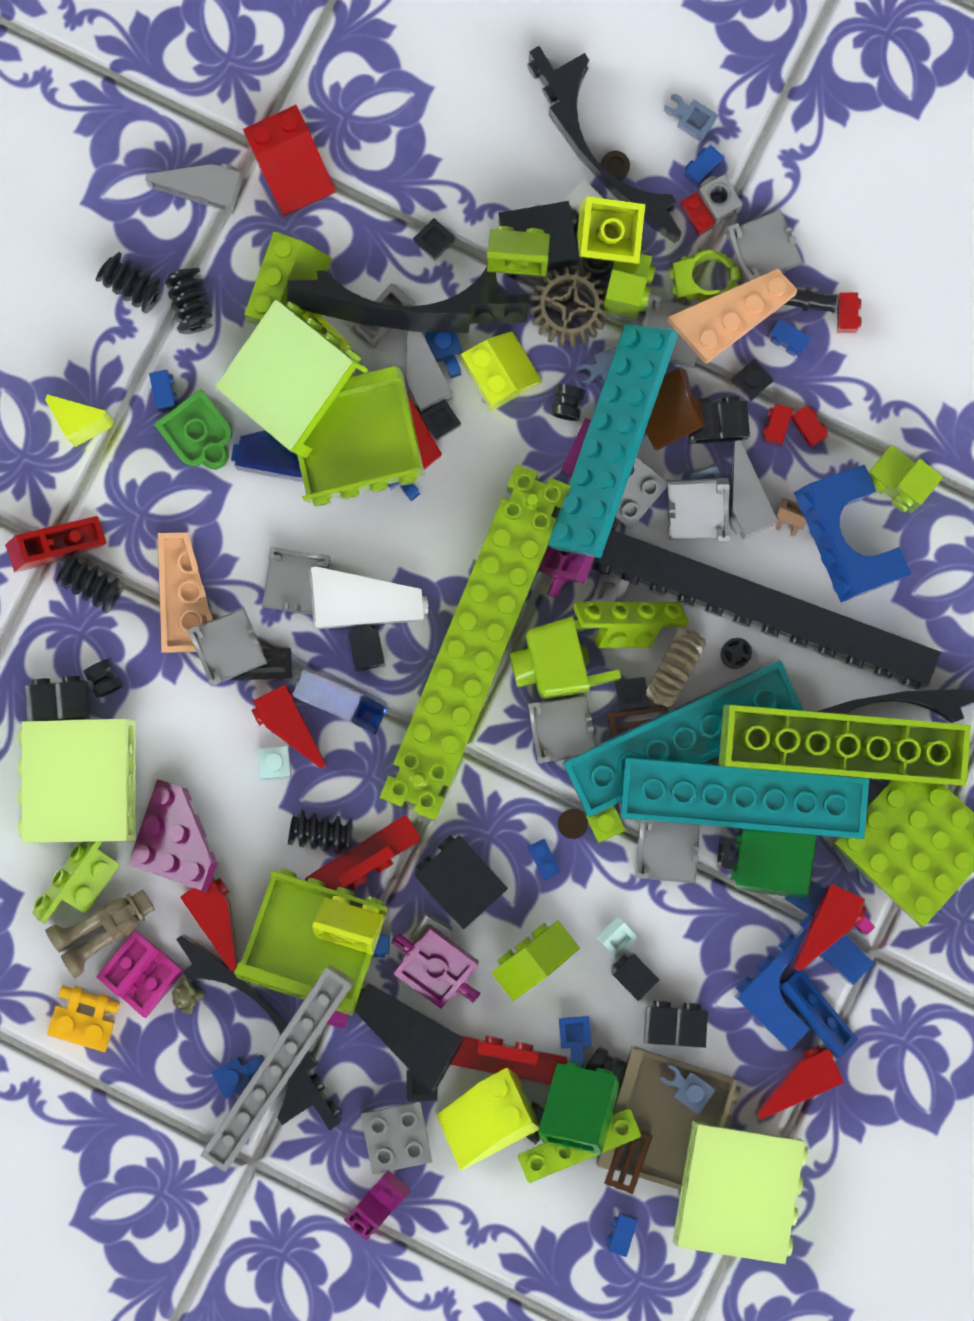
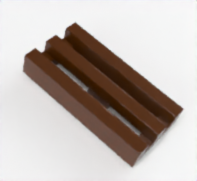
M659 705L607 713L611 738L617 736V730L635 728L652 720L647 719L616 724L615 718L662 712L664 714L668 712V708Z
M640 1131V1138L645 1140L629 1186L623 1183L639 1138L630 1143L618 1181H614L612 1178L624 1144L616 1147L604 1184L633 1194L653 1135Z

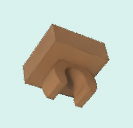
M783 497L776 514L778 522L775 528L779 531L783 523H790L792 525L790 536H795L798 528H804L806 520L798 504Z

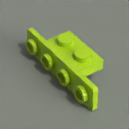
M575 602L573 606L581 627L600 628L594 639L598 648H651L661 628H685L689 623L680 602Z
M103 841L81 842L73 847L69 854V860L63 869H59L54 874L51 886L45 894L38 897L34 904L32 913L41 923L45 924L61 900L85 914L88 912L121 865L118 861L98 849Z
M629 1108L612 1115L602 1153L641 1137L632 1111ZM543 1143L519 1153L518 1160L527 1182L532 1183L599 1154Z

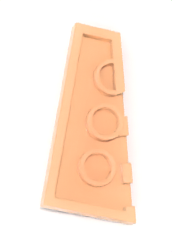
M776 269L668 317L667 322L700 359L707 364L797 294V289L779 269Z
M158 533L161 653L197 652L187 630L213 621L199 575L189 534Z

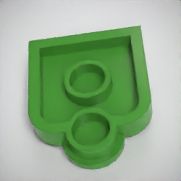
M202 389L154 424L184 464L191 467L203 464L209 469L216 470L224 467L228 462L229 451L227 445L232 438L231 428Z

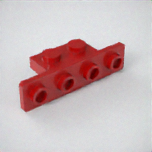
M404 815L348 851V855L345 852L305 878V881H308V878H314L324 882L326 888L335 891L337 887L346 888L348 886H351L352 890L368 881L365 875L375 869L379 874L392 866L394 863L391 859L418 843L421 837L409 818Z
M460 1035L465 1041L451 1065L493 1074L508 1068L515 1072L519 1079L551 1085L557 1063L566 1065L568 1059L566 1056L533 1050L534 1045L516 1041L515 1046L503 1044L504 1039L486 1035L485 1040Z

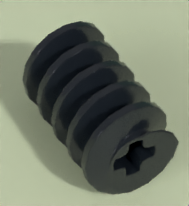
M118 252L102 265L95 280L96 282L103 281L105 288L112 287V291L116 295L122 293V298L125 301L132 300V305L135 308L142 306V312L147 314L153 309L161 296L162 291L159 289L161 279L157 278L150 283L151 273L149 271L141 277L139 274L142 267L137 265L131 270L132 260L128 258L125 262L120 263L122 253Z
M200 268L177 270L171 273L165 281L166 287L171 289L168 292V296L174 300L171 307L174 311H177L174 318L176 322L180 323L177 326V330L181 334H194L213 327L212 324H206L205 322L213 317L212 313H203L202 311L210 306L209 302L200 301V298L207 293L205 290H197L196 288L204 283L203 279H194L193 277L201 272Z
M76 552L64 563L57 575L56 583L61 581V586L65 589L72 586L71 591L75 595L82 592V599L85 601H89L92 598V605L96 608L102 605V611L107 614L117 603L123 592V587H118L120 578L116 577L112 582H109V571L99 576L100 566L96 565L89 570L90 560L86 558L79 564L80 554Z
M301 809L297 816H294V814L292 816L288 845H293L296 838H298L299 847L304 848L308 840H310L311 849L316 850L321 842L323 852H328L331 846L334 845L335 854H340L345 847L346 854L348 855L353 832L352 818H349L343 826L340 816H337L333 823H330L329 815L325 813L321 821H318L317 812L313 811L309 819H307L305 809Z

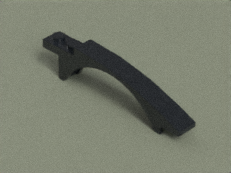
M540 46L529 51L527 67L533 78H539L544 85L542 91L550 104L555 103L549 107V117L577 157L619 201L645 204L644 222L673 243L679 241L681 231L669 213L675 209L673 205L676 204V200L673 195L642 191L618 180L595 159L583 138L578 121L577 99L582 81L588 71L589 59L587 55L583 53L554 70Z
M487 267L471 286L459 294L440 302L419 306H396L363 298L343 287L326 270L317 271V280H288L287 303L291 301L303 310L363 325L415 332L469 333L470 324L527 323L530 304L528 294L499 295L496 272H487Z
M974 690L904 691L851 700L815 712L847 714L858 707L868 704L903 702L928 709L940 715L949 723H954L965 719L960 707L974 702Z
M186 935L176 939L192 963L191 966L182 971L187 979L213 980L230 985L247 994L267 1012L281 1036L289 1023L251 983L237 979L234 974L235 971L231 972L222 960ZM309 1050L288 1079L285 1099L277 1118L284 1125L313 1105L330 1131L341 1123L339 1116L343 1113L333 1098L329 1101L322 1091L326 1087L318 1074L312 1075L309 1070L317 1066L318 1062Z

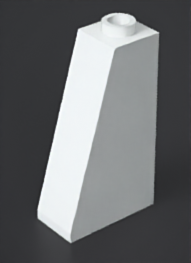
M311 567L309 569L314 629L418 622L424 619V614H428L427 596H422V589L322 567Z

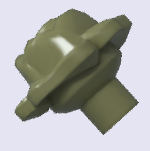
M182 978L179 980V986L172 990L173 1005L180 1008L183 1014H192L196 1001L204 999V991L202 988L194 989L189 979Z

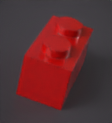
M697 192L680 202V208L698 237L714 228L716 223Z
M840 292L837 296V333H856L858 328H861L862 319L861 316H858V309H861L862 301L861 298H858V293Z
M777 403L773 408L770 407L767 418L770 420L768 425H764L761 434L764 436L763 442L779 447L782 446L793 408Z
M806 405L792 414L791 420L811 449L828 437V430L823 423L820 424L817 420L818 415L816 411Z

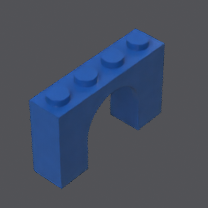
M865 464L809 483L794 492L798 507L805 517L810 535L816 543L821 555V561L827 569L833 589L841 603L911 575L900 547L876 556H864L854 551L846 543L841 533L840 516L843 508L876 492Z
M813 912L808 914L799 923L802 928L794 936L789 933L778 944L781 950L774 957L769 954L757 965L760 971L752 979L749 976L745 977L735 988L738 993L734 997L787 1050H790L810 1028L784 1002L780 992V978L787 964L796 958L813 919ZM846 935L842 936L819 956L850 985H854L874 965Z

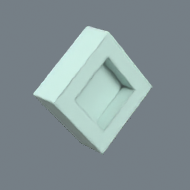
M288 746L258 749L260 779L291 777Z
M617 916L596 938L617 959L638 937Z

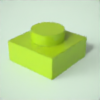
M615 806L609 807L591 817L586 815L598 843L626 831Z

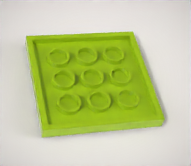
M890 780L867 806L864 839L838 837L832 845L922 928L974 872V812L944 784Z

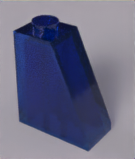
M266 430L240 436L239 444L233 445L231 461L235 462L237 470L303 482L297 454L289 451Z
M305 669L297 679L292 697L374 735H376L387 711V707L364 694Z

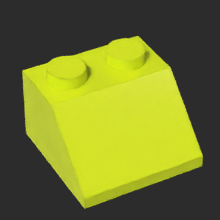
M587 196L580 203L577 229L579 257L638 265L640 261L645 204Z
M512 331L486 339L461 354L462 364L491 412L542 383L541 378Z
M333 896L332 899L324 898L312 925L315 938L373 955L384 922V916L379 914L380 910L369 905H362L361 908L350 905V900L339 896Z

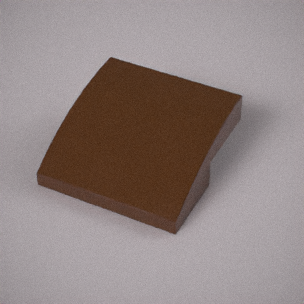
M681 367L664 375L645 430L653 448L657 451L705 426L700 401L692 396L687 372Z

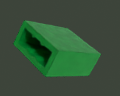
M743 829L742 833H737L735 851H740L738 863L733 862L734 870H731L730 880L735 881L737 890L809 899L817 841L816 835Z
M567 1062L566 1065L557 1063L538 1130L542 1142L602 1155L620 1088L616 1075L603 1068H597L596 1071L584 1069L582 1065L574 1062Z

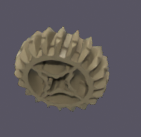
M564 267L563 276H560L555 269L552 271L553 280L547 276L542 277L545 287L538 284L535 285L534 290L539 295H531L530 302L536 305L530 307V314L538 316L532 319L533 325L543 324L538 330L540 335L548 331L550 332L547 339L548 342L551 343L557 336L559 337L558 345L563 347L565 339H570V346L575 347L576 338H579L580 342L585 345L587 344L586 334L593 339L597 337L594 327L601 330L604 329L605 324L600 319H608L609 312L603 310L605 299L601 298L606 296L607 291L606 289L596 290L600 286L601 281L596 279L590 283L592 275L590 272H587L584 277H580V268H576L574 275H569V268ZM563 286H569V290L565 295L554 296L553 298L548 297L554 290ZM578 288L584 290L590 296L594 307H589L588 303L582 302L578 298ZM573 295V308L577 310L573 309L572 312H569V317L566 319L567 312L564 305L570 302V297ZM545 307L551 308V311L561 316V326L556 325L550 320ZM586 316L591 317L584 325L569 329L574 319L585 318Z
M680 629L646 690V696L659 705L662 704L667 708L672 706L706 645L705 638L699 636V633L693 630Z

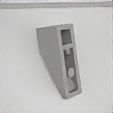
M222 163L221 166L209 164L149 173L145 177L149 188L231 214L233 213L243 183L238 169Z
M407 331V386L409 389L407 395L412 400L414 406L418 408L420 414L444 399L448 401L453 398L452 392L423 333Z
M739 440L732 447L730 514L732 517L729 518V523L734 534L740 533L743 540L774 526L778 520L743 444Z

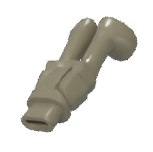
M143 889L133 896L130 893L127 894V900L126 898H118L107 901V905L98 907V910L71 927L62 928L53 925L45 929L49 940L55 949L61 953L98 927L103 925L105 928L103 932L89 941L61 955L63 963L74 978H77L84 972L85 962L92 955L115 941L119 942L124 935L129 936L138 926L139 921H145L144 916L155 910Z

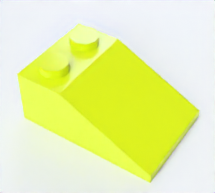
M508 1068L479 1082L436 1115L460 1170H464L538 1131L540 1126L518 1075Z

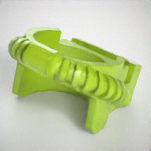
M714 249L698 251L692 257L683 256L680 261L672 263L671 268H669L670 279L674 280L672 295L677 298V301H682L686 298L688 301L698 299L699 302H703L737 287V282L742 280L740 267H735V263L725 253L723 255L721 251L716 252ZM706 261L719 262L727 271L729 270V283L722 291L703 290L693 280L692 274L695 268Z

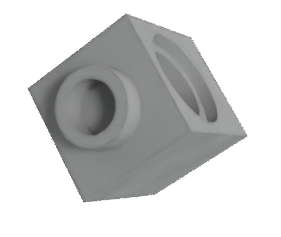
M725 174L719 178H716L715 175L711 176L700 184L701 188H699L698 195L714 219L715 226L740 212L743 204ZM716 192L721 193L725 196L726 201L715 203L710 195Z

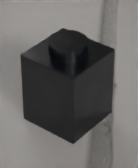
M372 625L354 628L355 633L348 635L356 672L386 666L378 628L372 629Z
M624 953L612 965L616 969L612 975L637 1001L660 981L634 953L629 957Z

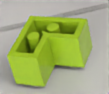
M640 254L638 265L614 261L603 310L610 314L636 320L639 311H646L651 288L645 286L646 283L652 284L656 269L655 266L650 265L652 256Z
M893 445L884 452L868 472L876 492L880 494L886 493L892 498L891 503L903 513L908 511L910 514L922 505L944 478L922 459L914 463Z
M559 920L549 927L546 923H543L531 933L534 939L531 940L529 937H526L514 947L517 951L516 953L510 949L497 959L500 965L491 974L512 1001H515L551 975L581 949Z

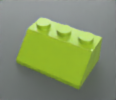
M274 231L244 313L247 322L258 325L275 299L287 305L288 280H317V271L326 270L328 272L332 257L302 240Z

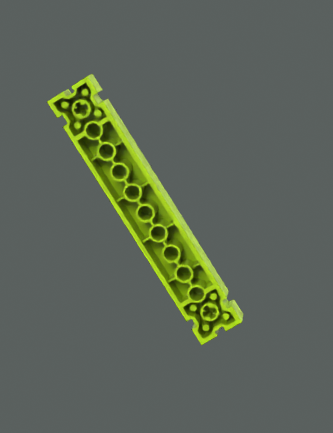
M518 464L515 465L507 484V492L512 493L510 499L502 497L393 763L394 766L399 767L397 776L394 778L388 775L379 797L402 808L406 801L415 805L414 813L437 821L445 798L439 796L442 786L450 788L547 550L548 542L557 520L552 517L554 511H560L571 487L550 477L547 484L537 481V472Z

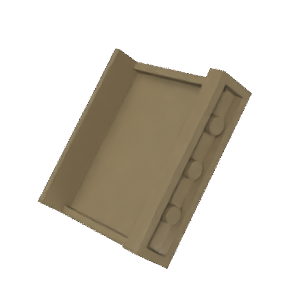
M631 1046L620 1081L613 1114L629 1108L632 1111L639 1131L653 1135L639 1178L681 1190L692 1120L705 1122L708 1125L730 1128L732 1116L728 1115L731 1103L737 1104L741 1087L737 1086L738 1080L736 1078ZM669 1064L677 1067L684 1078L691 1071L716 1089L699 1115L673 1097L678 1088L668 1086L661 1081L660 1076H663L666 1080H672L675 1077L674 1070L668 1067ZM639 1138L627 1174L633 1175L645 1139ZM631 1141L624 1144L615 1170L621 1172ZM616 1148L598 1155L597 1167L609 1170Z

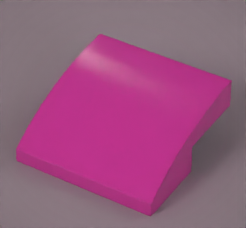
M134 930L96 978L116 996L121 997L142 1017L147 1018L182 976L183 969L143 935Z

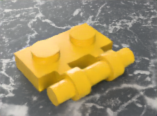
M62 985L59 997L68 999L69 1005L68 1008L59 1005L55 1006L47 1035L106 1052L115 1022L104 1019L106 1011L117 1014L120 1002L111 1000L110 996L105 994L97 996L84 992V988L78 986L70 988ZM80 1003L95 1007L94 1016L79 1012Z

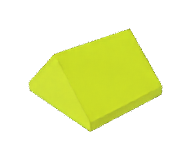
M48 394L45 401L61 430L75 447L113 426L114 421L105 410Z

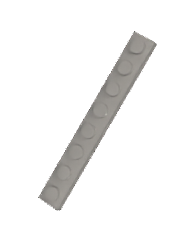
M328 964L201 1153V1157L224 1172L227 1171L355 980Z

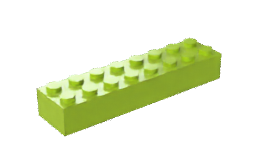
M723 705L719 766L967 786L971 725Z

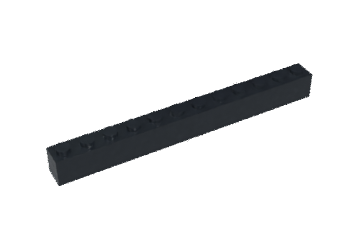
M612 529L601 558L595 557L592 563L594 565L592 569L599 573L609 575L610 571L622 575L621 579L636 586L638 582L649 585L648 590L658 595L665 596L666 592L678 596L677 601L688 606H694V603L706 607L704 611L718 617H721L723 613L734 617V623L745 627H750V624L762 627L761 632L771 637L778 638V635L781 634L789 637V643L801 648H806L807 645L818 648L817 653L832 659H834L835 655L846 659L845 663L858 669H862L863 665L875 669L874 675L888 680L892 676L902 679V685L914 690L929 686L941 653L938 650Z

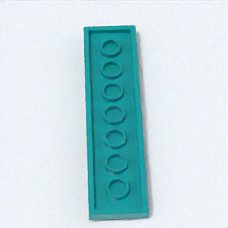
M625 324L569 482L571 487L562 508H560L548 542V546L554 550L601 558L679 335L674 330Z
M778 659L563 761L562 763L587 816L591 817L622 802L626 757L704 763L719 756L723 705L804 711L782 661Z
M626 757L621 818L864 839L870 779Z

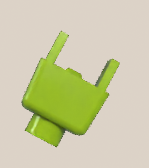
M573 616L530 629L526 634L527 649L509 653L517 688L536 684L538 694L542 699L588 693L590 687L618 681L621 679V675L618 669L587 677L585 668L589 664L590 658L587 647L579 643L577 632L592 628L581 627L579 620L574 621Z

